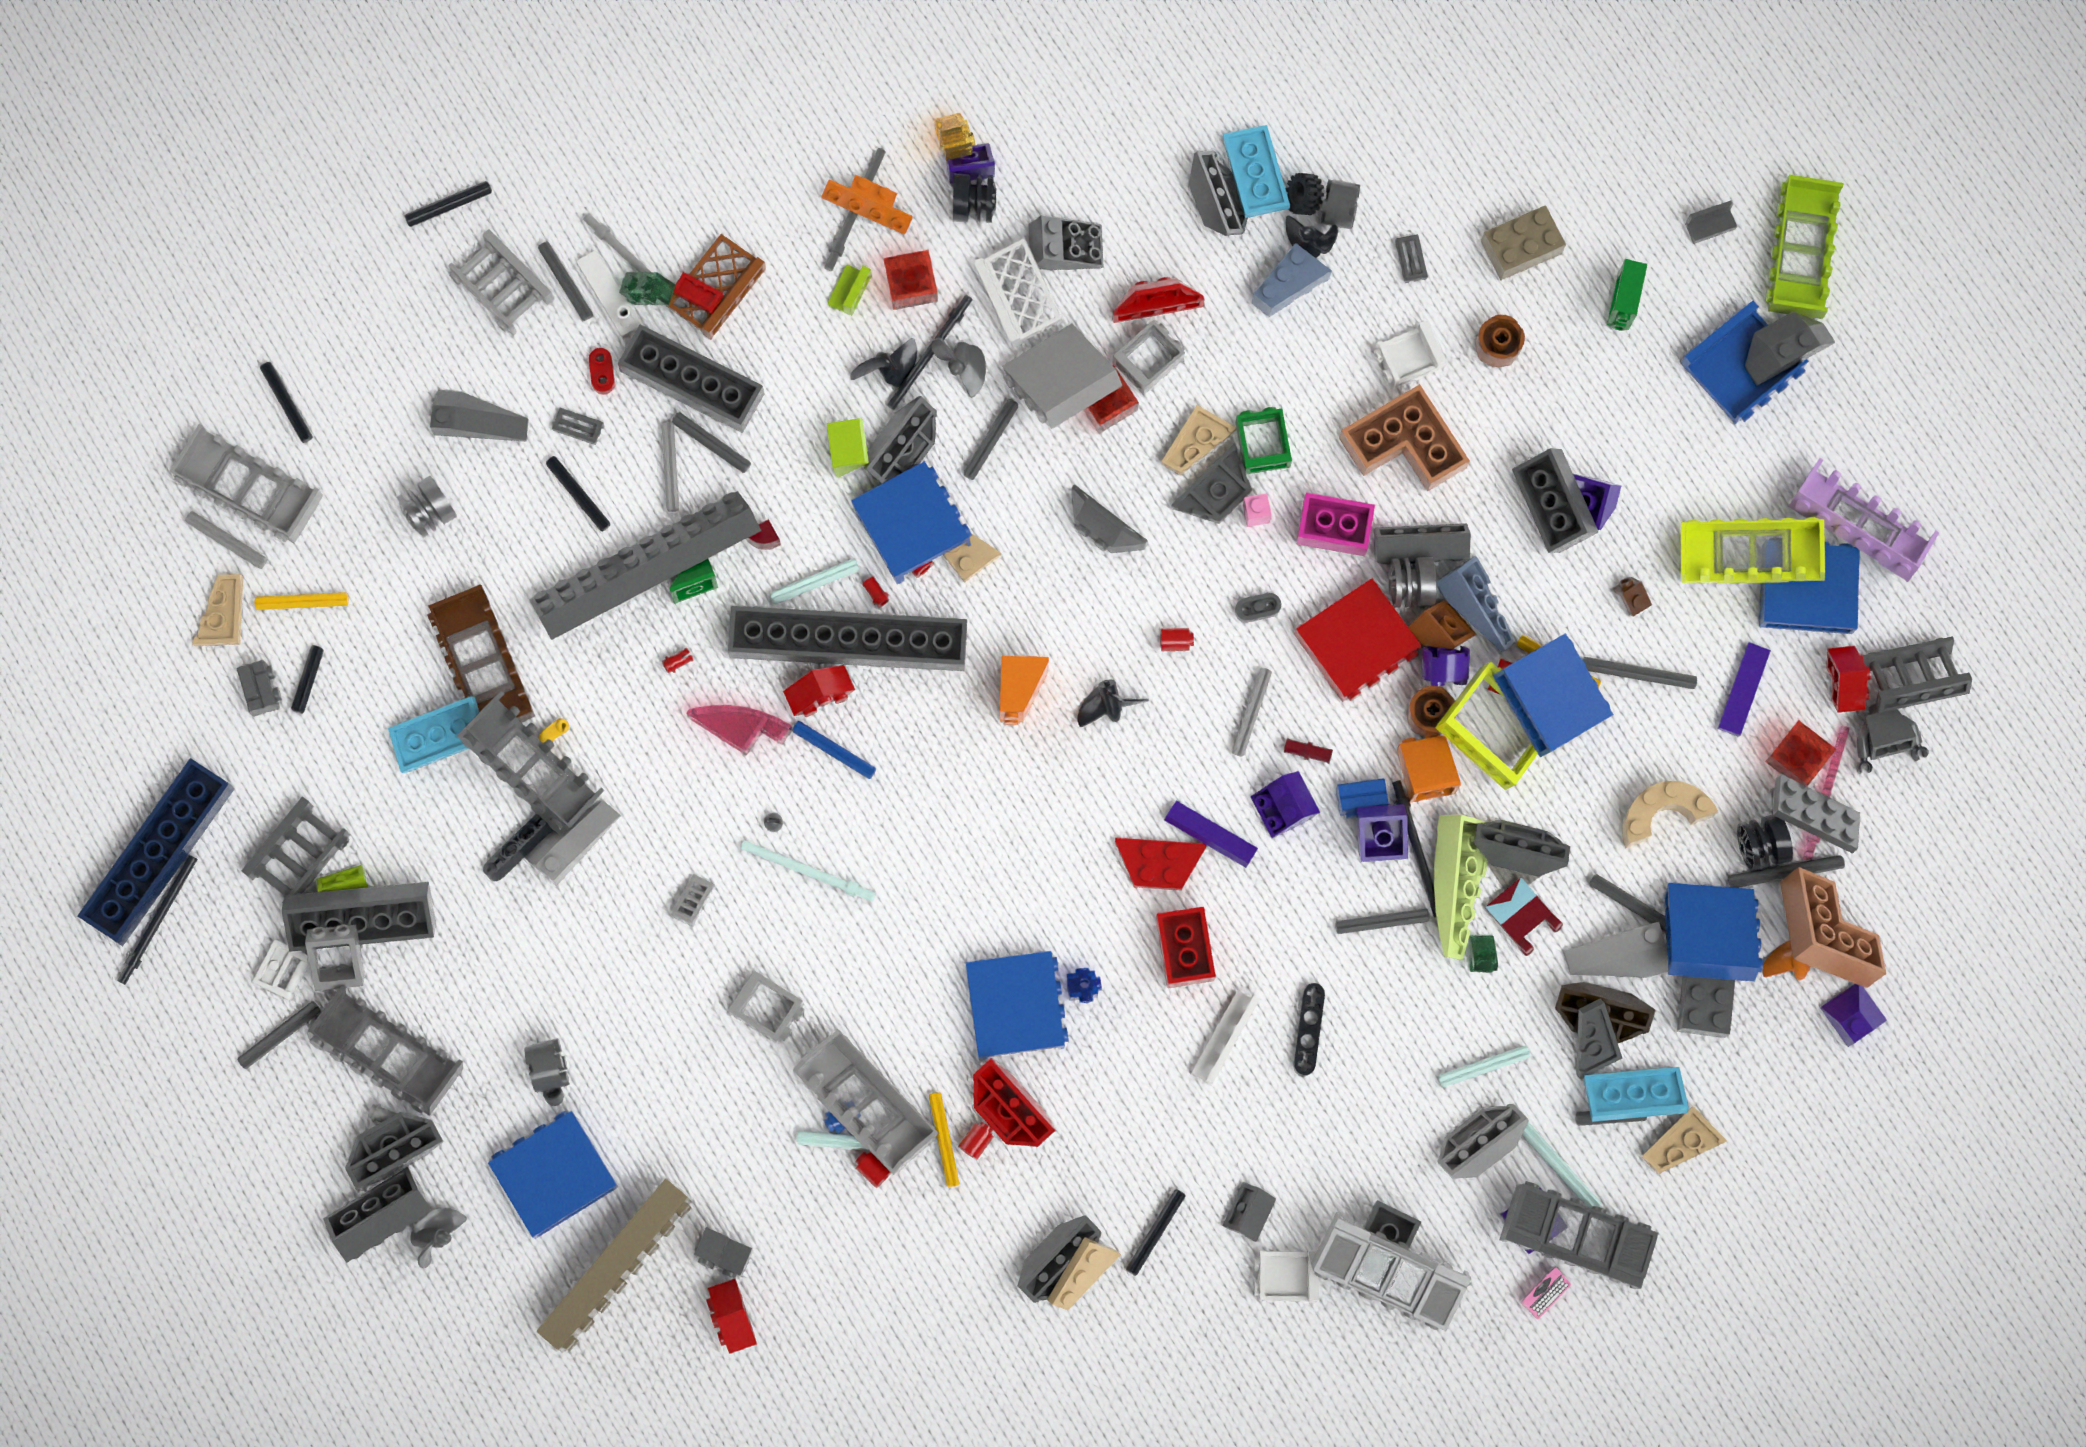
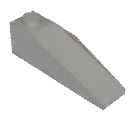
M602 800L589 807L561 836L552 830L524 858L557 886L621 815Z
M1659 922L1563 952L1570 975L1648 978L1668 972L1667 947Z

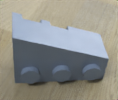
M1295 243L1253 294L1251 304L1271 317L1293 303L1297 298L1304 294L1306 295L1313 288L1330 280L1332 270Z

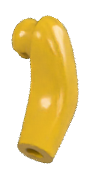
M563 718L555 720L539 733L538 739L542 743L547 739L553 742L569 730V722Z

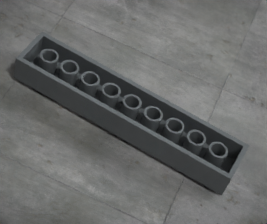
M738 491L724 495L721 500L703 506L700 511L685 515L679 522L664 526L656 534L643 537L631 547H624L617 554L599 560L596 565L578 571L575 576L557 582L554 587L546 591H539L529 600L547 634L553 640L760 532L761 529L751 508Z
M731 606L728 654L729 658L965 672L968 622L967 619Z

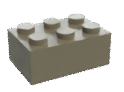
M1546 205L1485 231L1481 239V243L1500 281L1561 255L1566 246Z

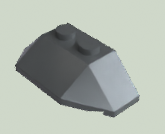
M1214 150L1196 151L1193 156L1189 187L1204 226L1224 236L1245 233L1248 218L1244 217L1231 170L1217 157L1218 155Z
M1792 312L1754 333L1745 369L1755 385L1758 386L1835 344V340L1824 323Z
M918 396L895 412L868 448L869 463L865 465L864 469L879 483L883 484L920 464L935 444V417H937V410L922 396Z
M1076 484L1072 486L1071 497L1074 522L1077 527L1076 530L1082 536L1091 537L1095 540L1094 544L1102 551L1107 550L1110 553L1145 550L1148 543L1146 538L1120 520Z
M1505 820L1477 824L1474 844L1492 866L1539 877L1568 865L1570 846L1563 844L1560 839L1548 831Z
M399 1112L356 1137L345 1170L355 1189L359 1190L380 1182L422 1159L444 1141L433 1120Z
M1086 1215L1059 1224L1024 1260L1017 1286L1033 1303L1047 1300L1083 1239L1088 1238L1099 1243L1102 1232Z

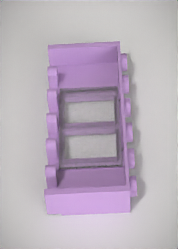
M1819 458L1788 507L1805 518L1816 517L1824 519V528L1909 582L1921 566L1940 532L1935 530L1929 540H1925L1916 534L1921 527L1919 521L1914 520L1908 528L1896 521L1901 514L1900 509L1893 508L1887 516L1876 509L1881 502L1879 496L1874 495L1868 503L1856 496L1861 489L1860 484L1853 483L1847 491L1836 484L1841 477L1839 471L1834 470L1829 478L1817 472L1823 462V459Z

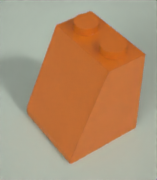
M1001 657L1000 722L1011 726L1024 722L1048 674L1049 657Z
M1426 735L1425 739L1422 740L1407 738L1398 745L1397 752L1410 803L1456 794L1461 786V782L1447 738L1444 735Z

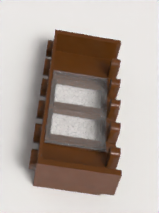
M477 585L428 605L431 613L427 614L432 627L437 626L439 634L435 635L440 648L445 647L448 655L444 656L448 668H453L456 676L453 677V681L457 690L462 689L465 696L462 699L470 696L475 697L479 712H481L502 691L504 695L499 701L508 710L512 706L517 707L520 713L516 718L521 723L536 717L482 585Z

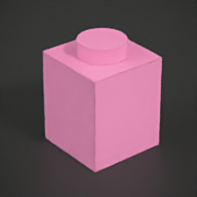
M1267 493L1244 497L1242 506L1247 527L1270 523L1272 514Z

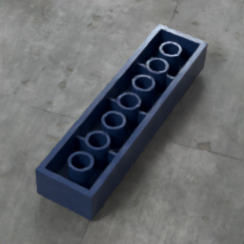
M190 758L77 917L123 947L235 788Z

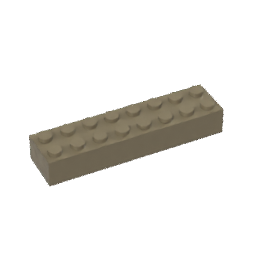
M665 1178L536 1332L558 1351L564 1353L568 1350L570 1352L578 1344L579 1340L577 1337L581 1332L584 1331L586 1333L594 1325L595 1321L593 1318L597 1313H603L610 1306L611 1301L609 1299L613 1294L621 1293L628 1283L625 1280L629 1275H636L644 1264L641 1261L646 1255L652 1256L660 1245L657 1242L662 1236L668 1237L676 1227L673 1223L678 1217L684 1218L692 1208L689 1205L692 1202L689 1197Z

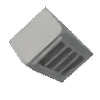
M693 874L676 903L671 916L694 927L715 884ZM697 883L707 889L703 892L693 887L694 884ZM692 891L702 896L701 899L690 896V892ZM686 899L696 903V908L686 904ZM682 907L693 912L692 915L689 916L681 912Z

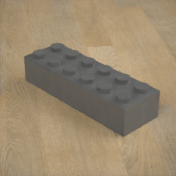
M641 324L638 326L618 362L621 373L741 433L744 432L765 394L763 385Z
M429 882L284 896L281 909L289 952L307 950L305 944L307 930L316 927L328 928L343 924L356 925L360 945L434 938L436 927ZM349 944L320 946V947H315V948H316V949H323V948L343 947V946H349Z

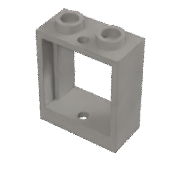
M1154 320L1116 352L1112 363L1143 395L1178 366L1185 357L1184 346L1178 340L1174 341L1168 335L1169 331L1163 324L1160 323L1158 325ZM1153 335L1174 358L1148 379L1127 357Z
M343 924L337 927L308 929L305 944L314 990L339 989L342 985L346 988L363 986L365 970L356 925ZM349 944L353 966L319 969L315 947Z
M754 970L728 1012L736 1019L776 1044H779L781 1040L785 1041L792 1031L789 1028L794 1019L798 1021L801 1018L805 1009L803 1008V1000ZM760 984L765 985L793 1003V1006L775 1033L742 1013Z

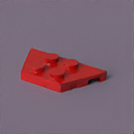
M1115 838V845L1120 852L1134 888L1182 891L1207 846L1204 843Z

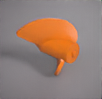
M1789 940L1776 948L1767 957L1762 971L1765 978L1793 971L1797 980H1803L1812 966L1793 959L1791 942Z

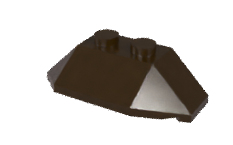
M1585 981L1561 985L1555 1009L1572 1032L1578 1033L1579 1009L1601 999L1605 1003L1618 1043L1630 1040L1641 1034L1649 1033L1656 1010L1632 993Z

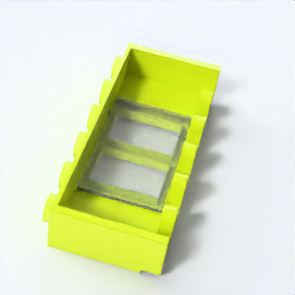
M1809 517L1805 520H1795L1794 518L1771 520L1769 518H1761L1757 521H1747L1746 519L1723 521L1721 519H1713L1710 522H1700L1693 519L1681 522V583L1717 582V584L1825 581L1824 519Z

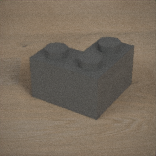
M706 1227L694 1255L698 1258L700 1265L712 1270L714 1266L722 1268V1274L734 1279L737 1275L743 1277L754 1249Z

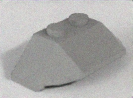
M1514 1104L1482 1108L1444 1137L1437 1162L1452 1179L1478 1177L1516 1148L1529 1120Z

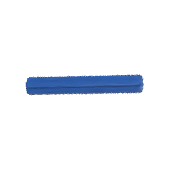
M798 721L794 725L793 733L864 777L871 779L875 774L876 768L803 722Z

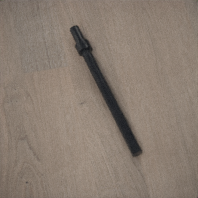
M965 295L958 306L951 310L948 314V320L934 339L942 338L945 340L955 324L960 323L964 317L963 313L973 301L970 296ZM933 341L888 402L887 406L892 410H895L933 357Z
M1401 780L1394 781L1392 785L1397 798L1395 803L1396 805L1404 804L1408 837L1433 917L1437 918L1434 885L1410 811L1411 803L1409 797L1405 795Z
M191 855L188 856L132 955L129 954L124 962L126 966L117 979L119 983L126 985L133 971L139 968L142 962L140 960L196 864L197 858Z

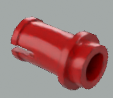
M874 576L863 582L862 586L873 599V605L882 607L889 602L888 592H884Z
M684 648V650L670 657L665 656L662 664L668 674L671 672L676 673V669L694 661L692 655L682 659V657L690 653L688 648Z

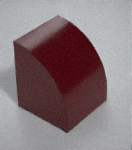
M769 519L758 524L761 529L760 532L746 538L749 544L761 550H770L781 545L780 539Z

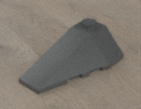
M438 390L432 404L430 428L435 436L527 442L529 419L462 391Z

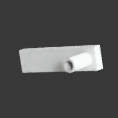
M595 250L577 260L578 267L622 339L635 333L641 323L598 252Z

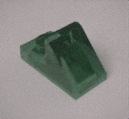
M1470 935V972L1492 973L1493 971H1498V958L1493 935Z

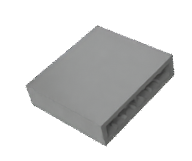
M1072 323L1002 366L1006 374L1003 378L1009 388L1014 387L1020 400L1024 399L1028 409L1031 412L1035 411L1039 421L1042 424L1046 423L1051 429L1122 386L1116 369Z

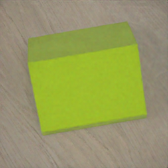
M862 418L826 423L832 468L836 477H841L869 463Z

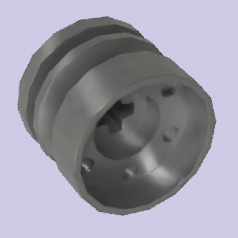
M431 476L417 483L420 495L416 496L410 489L406 490L411 498L409 502L405 500L402 494L396 497L399 501L401 512L411 527L420 533L423 538L429 535L424 528L425 524H428L433 532L437 530L433 521L436 517L444 525L457 517L449 501Z
M1433 557L1416 558L1414 568H1411L1408 558H1404L1402 569L1399 559H1391L1388 587L1394 608L1401 607L1402 597L1405 607H1410L1412 596H1415L1418 607L1435 605L1436 571Z

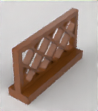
M720 234L689 273V275L696 279H702L704 283V278L718 276L719 287L715 289L722 293L727 291L713 314L711 315L707 312V318L702 324L694 319L693 311L702 309L696 306L692 307L691 303H689L688 308L679 309L674 303L680 297L674 294L665 305L702 331L703 335L711 340L766 270L765 261L759 257L755 258L723 234ZM723 242L730 247L731 254L717 256L716 249ZM745 257L750 261L746 268L736 269L734 258ZM732 259L733 270L720 271L718 261ZM716 261L717 272L704 274V264ZM734 274L735 282L731 286L722 287L721 276Z

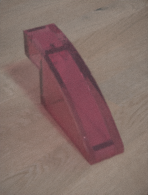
M710 705L692 708L686 712L688 719L745 756L749 754L762 733L783 745L793 731L792 725L778 717L748 707Z

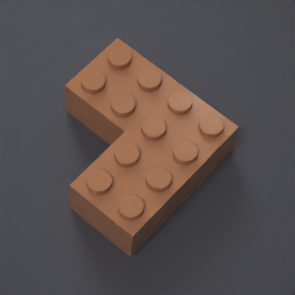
M1420 384L1341 430L1339 436L1340 441L1363 476L1403 453L1427 492L1467 469L1470 462Z
M1798 867L1780 882L1794 960L1865 988L1870 987L1887 974L1879 935L1842 920L1836 883L1834 881Z

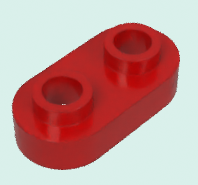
M596 348L589 354L588 358L591 384L595 392L605 395L610 393L615 387L613 360L607 349ZM598 356H603L604 360L598 362L596 361V358ZM601 378H606V379H607V381H606L605 383H603V384L599 383V379H601Z

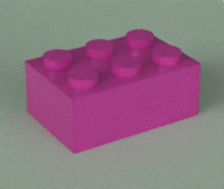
M1306 492L1296 544L1365 557L1369 545L1375 505Z

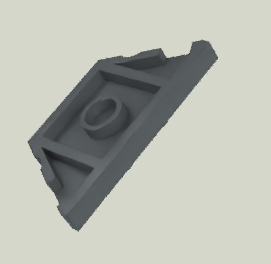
M1233 444L1171 504V508L1220 524L1244 500V497L1250 495L1252 488L1246 477V471L1243 463H1241L1236 445Z

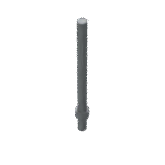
M882 148L877 149L865 175V178L873 182L886 153ZM849 211L836 242H833L831 245L830 255L824 266L827 271L832 272L838 258L843 255L845 250L844 244L858 214Z

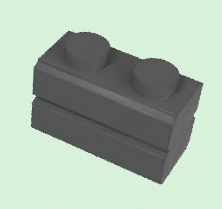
M260 660L236 668L247 707L252 716L255 717L280 708L278 701L282 700L279 688H274L272 679H275L276 676L272 665L268 666L264 660Z

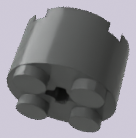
M1328 179L1326 186L1327 194L1326 199H1323L1320 224L1328 226L1337 225L1339 228L1352 230L1361 184Z
M559 1038L532 1044L524 1048L526 1064L529 1065V1076L535 1092H545L570 1085L568 1074L566 1071L564 1072V1070L568 1069L565 1055L561 1056L559 1052H562Z

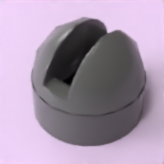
M769 813L764 818V826L769 832H778L783 827V819L778 813ZM768 819L779 820V824L767 821Z
M560 1087L543 1092V1097L549 1105L558 1106L564 1100V1093Z

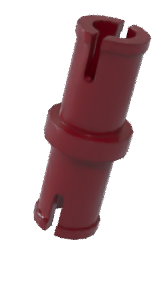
M1287 738L1283 753L1304 757V760L1313 759L1330 764L1333 749L1315 746L1313 742L1309 741L1308 743H1303Z

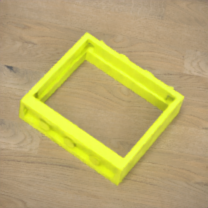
M1490 661L1478 669L1435 728L1501 788L1507 790L1518 783L1538 755L1533 744L1530 743L1514 767L1510 769L1455 719L1483 679L1504 697L1492 676L1502 669L1496 667Z

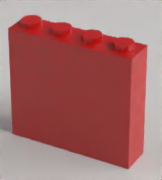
M1373 578L1297 627L1294 632L1297 640L1342 702L1347 699L1350 701L1356 699L1362 694L1360 690L1366 686L1372 688L1381 681V676L1386 673L1389 676L1400 668L1399 664L1406 660L1409 663L1419 656L1418 651L1421 648L1419 641Z

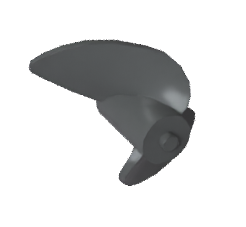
M942 338L934 339L932 350L935 356L941 360L949 361L948 368L950 373L954 376L960 375L971 398L975 397L982 389L986 375V361L982 350L976 345L959 342L955 345L952 352Z
M450 1208L432 1209L424 1218L414 1221L410 1241L415 1247H425L417 1259L420 1268H427L431 1264L432 1256L430 1249L432 1247L442 1248L451 1242L452 1237L450 1233L467 1221V1217L464 1214Z

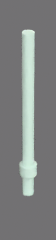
M745 840L741 845L742 850L845 891V894L855 897L856 895L873 902L876 896L875 892L860 887L859 883L850 880L847 882Z

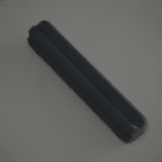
M312 645L310 647L291 706L293 712L303 714L324 652V649L319 646Z

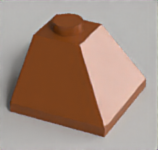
M1446 599L1425 610L1408 626L1422 645L1454 649L1476 635Z

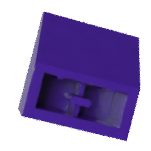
M1299 771L1282 775L1250 796L1271 838L1277 837L1307 822L1320 813Z

